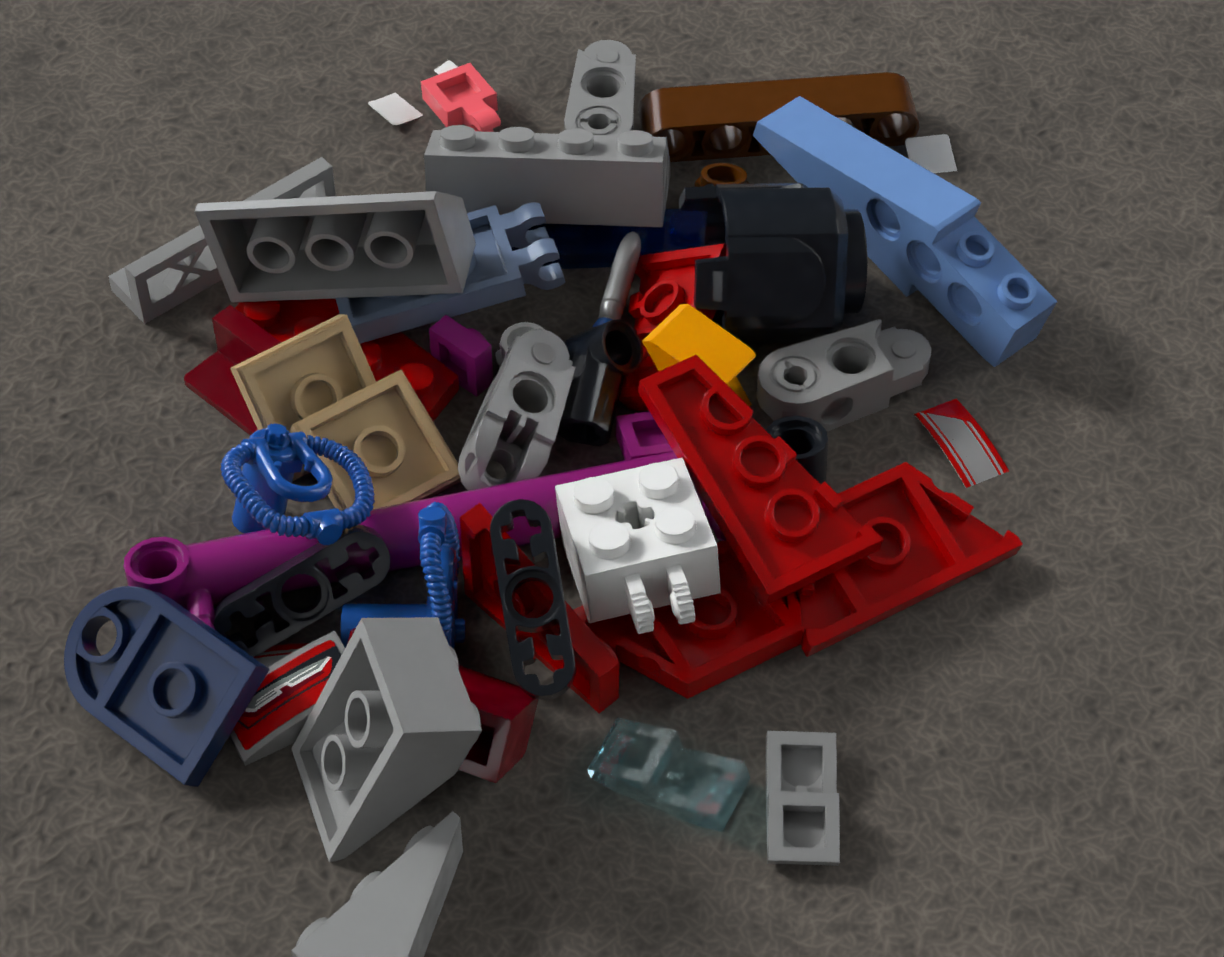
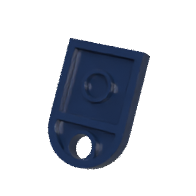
M136 586L113 588L92 599L81 610L71 626L64 652L66 679L77 702L87 712L182 784L198 787L270 670L171 598L159 592ZM112 620L117 631L116 642L107 654L101 655L96 645L97 634L106 622Z

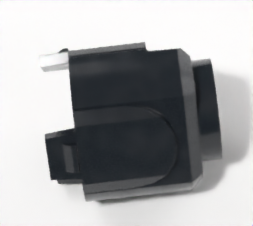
M802 183L717 184L716 186L707 184L702 187L684 188L679 198V211H706L704 246L726 244V256L695 260L694 306L696 309L717 310L712 321L743 343L804 342L835 333L841 327L845 313L860 312L865 299L868 269L864 222L859 210L844 209L842 200L829 187L808 188Z

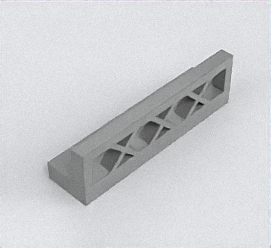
M320 157L243 201L336 196L332 165L323 157ZM200 225L108 276L111 290L144 324L222 280Z

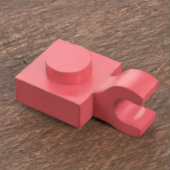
M471 63L421 81L423 100L446 127L464 124L475 131L494 132L493 128L501 125V120L495 112L498 111L497 93Z

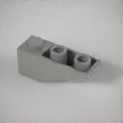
M452 811L435 827L426 826L418 831L406 845L404 853L383 872L374 871L367 875L356 886L350 900L329 918L322 917L311 923L299 937L296 947L291 950L292 957H424L463 853L460 817Z

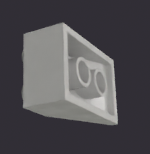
M438 617L361 618L291 748L329 862L348 857L454 776L482 731L478 708L470 701L458 670L456 652L449 646Z

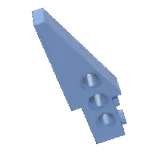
M801 96L757 122L753 133L754 138L797 183H802L808 188L829 187L842 200L844 209L859 210L865 227L867 256L906 297L919 290L993 367L1002 363L1038 336L1057 300L978 221L975 214L981 202L977 198Z

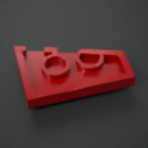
M479 502L460 516L465 595L506 630L490 536V524L493 517ZM506 532L503 533V540L512 539ZM518 545L521 566L506 565L508 575L520 568L535 566ZM529 581L522 584L516 590L513 597L515 610L527 618L543 616L549 611L553 603L552 591L547 585L539 581ZM565 601L576 663V675L570 688L600 714L619 698V660L613 649L604 640L597 637ZM558 624L537 633L517 632L518 642H522L529 637L533 638L536 658L548 669L554 672L564 668L563 659L553 660L551 658L546 640V634L560 635V626Z

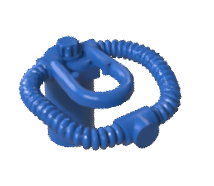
M269 424L267 428L257 430L249 438L243 439L241 444L233 447L222 459L221 472L228 488L231 489V493H234L236 497L232 522L244 534L270 529L271 533L275 534L278 532L279 536L285 534L286 537H291L292 535L293 537H298L300 535L302 537L305 536L307 539L317 538L320 544L330 545L341 537L343 530L356 527L364 522L373 510L375 502L374 488L365 463L356 453H353V450L348 449L347 446H342L341 443H336L334 440H329L328 438L321 440L320 436L313 437L312 435H307L306 437L303 431L289 433L286 427L281 424ZM317 453L319 456L324 455L325 458L338 463L348 472L355 491V500L352 506L344 510L332 508L306 512L301 517L288 516L286 518L285 512L288 499L298 502H314L325 498L330 493L333 477L329 468L321 461ZM304 464V470L311 472L318 483L312 486L292 484L294 473L301 472Z
M433 502L418 513L420 561L423 573L426 574L425 580L428 581L426 584L429 588L428 593L431 595L427 596V604H344L341 613V642L345 648L348 644L350 631L357 627L361 618L438 617L449 646L454 649L455 643H463L465 641L466 622L464 619H458L457 575L459 571L457 569L459 568L458 562L460 561V540L455 520L447 506L443 503Z

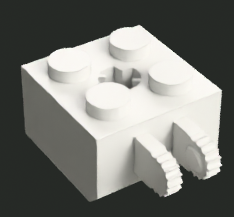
M683 457L555 486L562 543L589 623L631 614L637 633L643 634L654 630L653 622L655 615L653 608L671 605L672 612L676 616L680 625L696 620L692 599L721 593L718 546Z

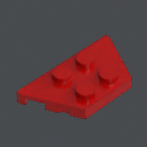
M907 462L838 493L844 500L842 506L862 526L868 523L884 540L880 550L797 590L803 624L802 650L806 657L811 656L1016 555L1023 543L1011 531L1007 530L1003 536L971 515L970 513L974 509L972 505L954 493H947L938 489L930 477Z
M727 540L717 543L721 593L692 599L696 615L694 622L680 625L672 612L671 605L653 608L655 615L653 622L654 630L638 634L631 614L589 623L583 605L573 609L592 632L613 649L620 662L686 699L800 645L803 634L800 602L797 601L796 591L765 605Z

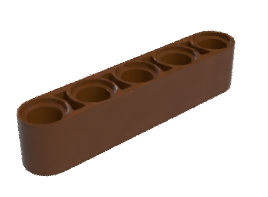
M890 72L661 88L646 94L638 107L642 131L650 133L653 137H667L670 162L771 155L753 136L756 124L764 117L799 96L885 146L905 145V140L915 137L920 128L908 81L904 76Z

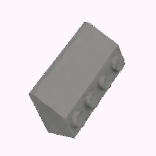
M452 125L442 130L432 131L424 154L426 192L437 191L462 197L467 213L496 205L499 215L513 212L524 204L536 202L541 205L546 224L663 227L671 176L667 137H653L650 133L639 130L626 131L618 136L593 135L592 132L585 129H567L559 134L534 133L531 129L525 127H510L500 132H481L465 125Z
M437 191L198 203L194 211L231 302L463 293L476 245L463 198Z

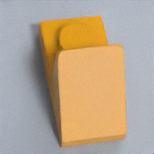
M680 304L642 340L658 371L697 355L749 407L752 405L736 376L756 357L755 352L691 305Z

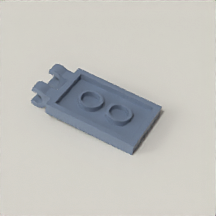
M527 203L513 212L499 215L496 205L467 213L476 245L463 293L336 298L339 313L348 316L356 337L361 344L437 322L444 315L454 317L526 296L524 284H532L544 290L554 289L563 285L565 278L559 262L542 266L547 262L560 259L554 239L549 238L545 227L528 230L533 226L546 223L540 203ZM511 247H516V248H519V249H518V250H515V251H512V248H511Z

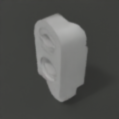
M600 40L590 44L585 51L578 49L564 118V130L585 129L592 132L593 135L618 136L623 132L634 129L636 54H632L625 44L614 40Z
M878 319L780 348L770 353L759 366L756 397L760 407L773 421L786 416H804L821 423L826 431H830L888 408L890 397L922 385V380L929 370L931 346L922 334L913 330L896 329V327L881 330L882 320Z
M532 329L524 333L522 337L517 335L509 346L498 374L490 384L459 456L458 472L462 484L468 491L537 478L547 464L576 368L572 366L573 361L569 360L570 355L565 343L551 331ZM489 461L500 463L505 469L506 477L503 479L491 477L486 472Z

